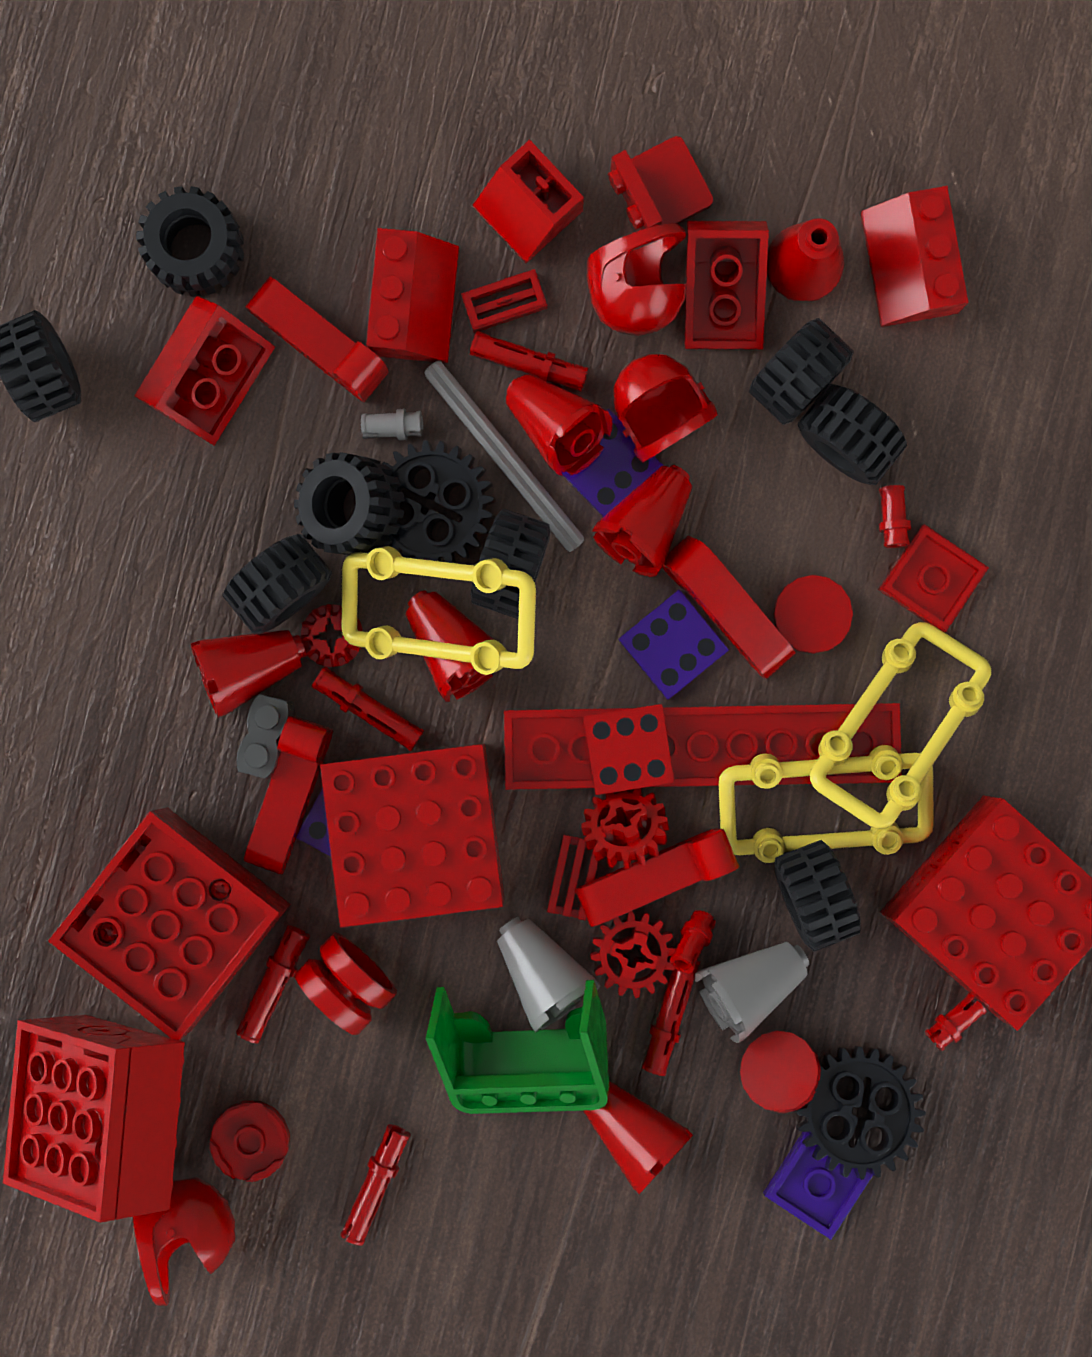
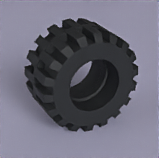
M182 186L174 187L175 194L169 196L166 191L158 194L161 201L156 205L150 201L146 206L150 212L148 217L140 216L138 223L143 228V231H136V240L142 246L138 250L140 256L146 262V266L167 288L170 286L174 292L181 295L184 294V291H187L191 297H200V290H204L210 295L216 292L214 288L216 284L220 283L224 288L230 283L226 278L229 273L235 276L240 268L236 262L237 260L243 261L244 252L240 245L244 244L243 235L239 231L240 227L223 201L219 202L213 193L207 191L203 194L199 187L191 186L190 192L187 193ZM194 224L204 225L211 229L210 244L202 255L191 260H179L172 257V242L181 229Z
M34 310L0 325V377L14 403L25 416L33 422H38L81 403V387L72 361L57 332L41 313Z
M816 318L806 323L772 357L752 381L749 393L781 424H788L793 422L823 392L827 385L841 373L851 361L854 351L820 318Z
M827 385L797 424L805 441L823 459L848 477L868 485H877L907 447V441L900 428L885 412L864 396L840 385Z
M340 452V454L329 453L326 454L325 459H316L313 462L314 469L307 468L302 474L305 480L303 483H298L296 489L297 492H300L299 500H294V508L299 509L296 521L298 525L304 526L301 533L305 539L312 540L311 545L317 549H324V552L344 555L357 552L370 553V551L379 548V546H387L391 542L389 535L397 534L400 528L396 524L398 518L403 519L404 510L400 509V502H404V494L397 491L401 484L397 477L391 476L392 470L387 465H382L379 460ZM353 488L356 498L355 510L350 520L346 522L343 513L344 499L348 491Z
M502 509L494 519L479 562L492 558L500 559L510 570L526 572L536 582L551 535L550 524ZM474 582L472 583L470 592L472 604L516 619L519 618L518 587L506 586L493 593H484L475 586Z
M297 534L276 542L246 564L229 581L223 592V597L252 634L264 633L290 618L317 596L327 585L332 571L304 536Z
M819 840L775 858V874L787 909L803 942L813 952L860 934L861 919L853 892L837 857L825 842Z

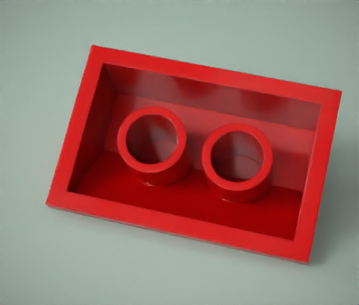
M948 186L908 192L861 211L881 327L958 314L969 303Z
M377 228L366 347L378 357L448 363L459 257L458 245L417 231Z
M196 296L134 396L170 420L215 446L276 346L221 306Z

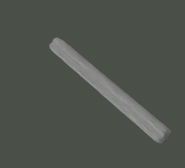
M441 361L431 364L424 373L437 392L542 521L550 524L551 532L564 548L571 552L579 547L584 541V536L444 364Z

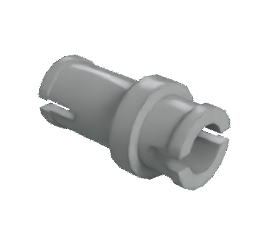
M404 408L397 409L396 413H362L361 432L363 439L397 437L400 441L407 440L408 436L422 437V412H406Z

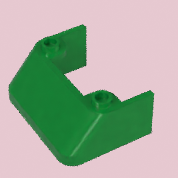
M586 980L583 1006L575 1008L567 1014L566 1029L539 1030L536 1033L534 1030L492 1032L488 1021L480 1014L472 1011L454 1013L445 987L436 988L426 1041L450 1102L459 1111L469 1114L583 1111L600 1109L608 1101L609 1074L606 1019L594 980Z

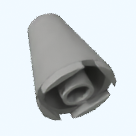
M516 917L500 928L499 931L502 936L497 940V943L530 1026L535 1033L540 1029L547 1028L576 1008L575 1005L581 1001L580 997H584L586 980H594L597 990L600 988L599 982L530 919L521 921L519 917Z
M784 942L704 968L695 973L694 978L695 982L703 980L705 988L699 991L716 1023L722 1030L730 1027L735 1033L730 1039L733 1042L739 1043L746 1039L807 977L806 967L809 966V960L800 946H792L790 943Z

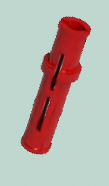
M480 331L475 333L469 353L471 356L486 359L539 377V379L546 382L551 381L567 386L579 392L583 389L589 370L588 367L556 358L555 353L549 351L547 354L537 352L502 339L491 337Z
M326 666L320 671L311 686L314 690L316 689L341 705V711L345 713L350 711L406 747L410 752L425 731L363 692V687L358 683L352 685Z
M288 925L274 955L269 956L266 962L268 968L254 994L243 1020L236 1030V1034L241 1036L240 1038L255 1044L260 1042L264 1029L275 1010L290 977L295 976L298 970L296 964L310 939V935L300 928Z
M697 960L692 973H683L677 969L672 970L656 1024L651 1025L649 1031L652 1037L641 1067L649 1073L666 1076L674 1045L680 1041L681 1034L678 1033L692 990L695 973H697L701 961Z
M387 1125L375 1156H371L369 1159L367 1176L340 1234L343 1239L347 1237L346 1241L358 1246L364 1244L391 1178L397 1176L399 1171L397 1164L411 1136L408 1131L399 1126Z

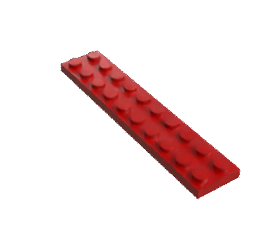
M900 703L875 704L851 739L853 749L849 757L869 756L870 752L880 745L892 746L901 754ZM856 704L663 707L675 783L651 787L718 786L719 777L725 769L735 765L750 764L754 757L764 753L775 756L779 762L817 760L820 757L818 747L823 736L827 732L838 731ZM632 708L504 710L505 790L594 788L583 716ZM873 772L826 775V778L835 784L891 783L894 780H881ZM810 776L782 778L777 785L811 784ZM752 780L736 781L734 786L755 785Z

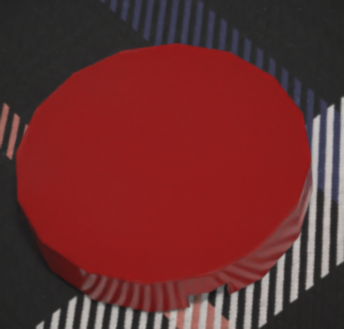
M817 575L800 577L785 586L776 598L773 613L774 625L796 651L812 654L828 651L841 643L850 630L853 617L851 601L842 586L828 577Z
M774 1031L762 1034L748 1046L742 1057L740 1076L743 1088L753 1102L769 1111L787 1113L799 1110L812 1100L816 1093L818 1081H820L821 1068L818 1056L808 1042L790 1032Z
M245 1100L231 1105L217 1118L211 1132L210 1151L214 1163L225 1175L233 1179L245 1180L244 1182H256L271 1176L282 1165L289 1150L290 1132L285 1119L274 1107L262 1101Z

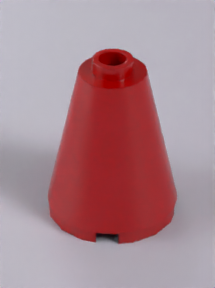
M811 219L782 230L773 239L768 248V279L775 290L789 300H819L836 287L842 276L844 255L839 235L835 226L825 219Z
M529 374L514 379L507 388V406L548 466L556 474L563 476L562 472H568L570 475L578 474L601 454L604 447L599 443L604 433L610 437L612 432V417L604 407Z
M676 465L659 467L596 523L592 532H596L593 538L597 545L620 565L625 559L635 564L633 572L647 577L657 576L663 568L693 488L689 481L690 476L688 473Z
M426 590L421 591L408 602L409 608L405 615L416 639L472 647L486 640H495L436 591L430 593ZM423 656L437 690L445 702H450V695L452 694L457 700L467 696L493 677L492 674L484 675L477 672L472 663Z
M289 630L204 639L190 643L197 667L199 666L202 675V682L217 717L227 715L302 667L301 658L306 657V651L299 634L292 636Z
M611 1081L609 1082L606 1105L597 1110H583L628 1182L638 1194L651 1183L693 1136L686 1127Z

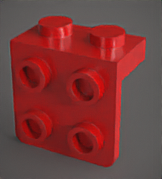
M674 136L633 158L629 157L626 150L611 158V169L608 173V178L616 194L622 193L628 205L626 208L628 218L635 230L639 228L643 230L662 224H679L710 208L713 203V196L684 140L679 136Z

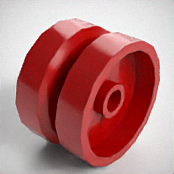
M334 932L320 947L323 961L309 958L298 969L294 977L306 996L331 1021L352 1035H359L372 1021L369 1006L383 1009L397 995V989L384 971L361 948L340 933Z

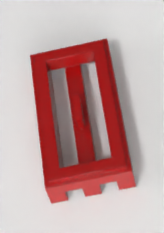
M535 269L461 293L474 333L548 309ZM528 282L532 284V288L475 307L473 306L472 301ZM536 296L537 301L480 320L477 318V316Z
M563 834L547 908L548 913L586 920L581 903L579 910L572 908L586 847L584 838ZM573 844L577 845L565 904L560 906L557 905L569 845ZM593 849L585 883L595 879L598 861L595 859Z

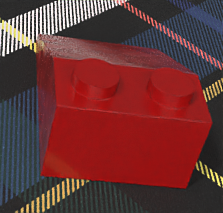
M687 221L685 349H763L769 236L766 221Z

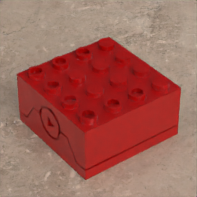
M485 743L320 765L340 928L503 907L505 896Z
M983 795L884 906L880 913L991 1013L1018 1031L1092 948V877L1005 799Z
M166 807L150 811L48 942L168 1037L180 1041L195 1028L291 904Z
M89 1015L18 1020L3 1184L100 1223L170 1210L185 1042Z

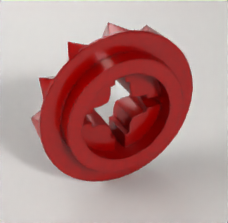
M327 604L312 610L302 622L300 638L306 655L322 666L338 667L353 660L361 647L349 644L344 636H342V638L336 639V646H334V653H332V648L329 647L328 641L315 639V636L327 632L328 619H331V624H333L335 630L342 632V606ZM357 617V629L358 631H363L362 625Z

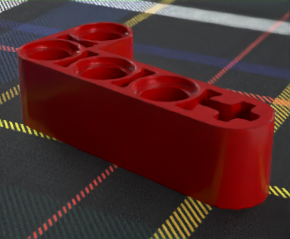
M270 276L245 306L260 322L363 403H365L389 373L384 361L359 341L356 343Z
M687 535L667 554L663 570L678 586L689 592L762 678L767 680L796 654L788 641L718 557L702 541Z
M297 716L288 717L278 742L277 749L281 751L278 763L274 769L251 834L244 862L281 875L283 874L321 771L320 765L323 764L327 754L333 729Z
M715 828L659 851L657 857L651 855L645 857L646 865L641 866L638 861L633 862L630 869L625 870V867L619 868L577 887L575 891L589 925L593 927L698 881H709L735 871L740 866L724 829Z

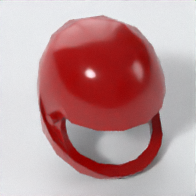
M676 223L662 224L639 230L616 239L590 254L587 259V282L591 304L601 322L619 333L642 336L663 329L677 318L685 300L687 284H664L661 278V264L665 254L674 249L686 237L685 230ZM652 241H655V242H653V243H651V244H649V245H646V246H644V247H641V248H639V249H636V248H638V247H640V246H642V245H645V244H647V243H650V242H652Z
M648 354L632 360L619 373L613 387L615 410L618 419L626 428L622 432L626 438L631 437L635 444L633 451L642 463L718 416L715 405L703 391L705 389L701 382L697 383L689 369L670 355Z
M197 1177L173 1180L170 1210L133 1216L135 1238L145 1282L152 1301L156 1305L166 1306L169 1304V1260L179 1247L190 1243L204 1267L212 1274L224 1262L235 1242V1219L227 1200L213 1185Z

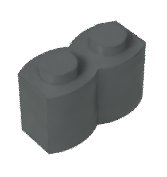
M259 694L254 699L247 717L249 733L242 740L237 752L238 772L264 779L272 778L281 752L277 749L281 732L288 717L295 716L294 702L264 694Z

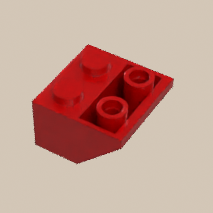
M529 139L499 167L474 202L473 208L525 263H528L583 212L584 197Z

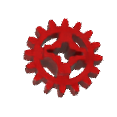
M642 788L634 789L633 793H628L627 790L619 791L617 794L606 793L604 800L594 796L592 798L594 809L584 810L586 822L581 823L583 836H586L584 838L588 850L593 849L597 861L607 856L608 865L611 868L618 861H623L625 870L630 869L632 860H637L641 866L646 865L645 855L650 854L657 857L659 855L657 844L666 845L667 843L665 831L669 830L668 818L665 817V807L663 803H656V797L653 792L643 797Z
M633 911L627 913V919L621 920L620 917L614 918V925L611 927L602 923L600 929L605 935L603 938L593 937L592 943L600 947V951L592 952L590 955L591 960L601 961V964L594 969L596 976L607 975L604 981V986L607 989L616 983L618 984V995L623 996L627 988H630L635 998H639L640 988L646 987L653 994L655 993L653 983L656 980L663 984L668 982L663 971L665 969L675 970L672 966L673 963H670V960H668V956L674 954L676 947L666 945L673 938L670 931L659 932L664 924L661 919L651 924L649 923L648 912L644 911L640 919H635ZM634 927L630 935L622 939L613 938L621 930ZM649 932L657 939L660 954L648 948L646 942ZM634 944L639 945L640 952L646 957H635L633 963L628 962L627 954L622 952V950H631ZM607 953L618 958L621 964L619 974L615 973L610 967ZM646 968L653 969L647 976L635 979L636 973Z

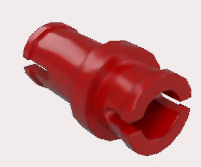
M890 485L879 488L883 522L879 523V532L884 533L883 544L885 548H899L910 545L908 530H911V521L906 518L905 486Z
M696 910L692 913L691 920L684 923L681 929L682 938L670 958V963H673L672 966L678 971L692 973L703 948L710 944L713 938L712 929L716 925V920H713L714 917L709 913Z
M968 993L945 1016L939 1014L935 1018L936 1023L925 1031V1034L932 1043L936 1042V1047L940 1051L945 1050V1047L952 1041L954 1043L959 1042L962 1039L961 1034L982 1015L987 1013L979 1001L975 1002L976 998L971 993Z

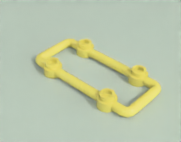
M390 546L375 548L370 553H352L344 560L342 566V634L349 644L366 648L372 657L385 659L399 652L472 663L477 672L484 675L497 672L503 667L522 669L529 665L533 659L536 586L532 577L526 572L510 570L502 560L497 558L480 561L476 566L402 557L395 548ZM358 568L368 569L370 575L377 580L393 578L399 573L472 581L484 593H493L506 586L518 587L517 653L506 651V648L496 640H486L472 647L401 637L396 629L388 625L373 628L369 632L358 631Z
M927 622L913 624L907 629L901 639L891 640L886 645L882 653L883 666L838 731L833 730L823 736L818 747L820 757L810 772L811 784L819 793L876 829H884L891 826L902 811L910 810L918 803L922 795L920 783L964 717L975 715L982 707L984 702L982 690L991 677V666L983 656ZM921 638H924L975 670V673L969 682L960 683L954 688L949 697L951 709L908 773L896 777L890 783L886 793L888 803L882 812L879 813L827 779L826 775L833 766L841 765L848 760L853 749L851 739L896 673H904L911 668L916 658L914 647Z
M880 745L874 748L869 756L849 757L845 763L833 766L827 775L873 772L881 780H890L898 776L902 769H910L921 753L899 754L892 746ZM764 753L754 757L750 764L728 767L719 777L720 829H724L735 855L755 854L764 863H773L775 858L783 855L784 852H791L819 840L825 842L831 849L873 846L879 853L889 855L897 852L903 844L918 843L926 840L931 835L934 827L933 766L920 783L922 795L918 801L917 827L899 828L894 822L891 826L884 829L871 827L867 831L783 837L775 829L764 828L756 832L752 839L737 840L734 783L736 781L752 780L760 788H773L779 784L782 778L810 776L811 769L817 760L779 762L775 756Z

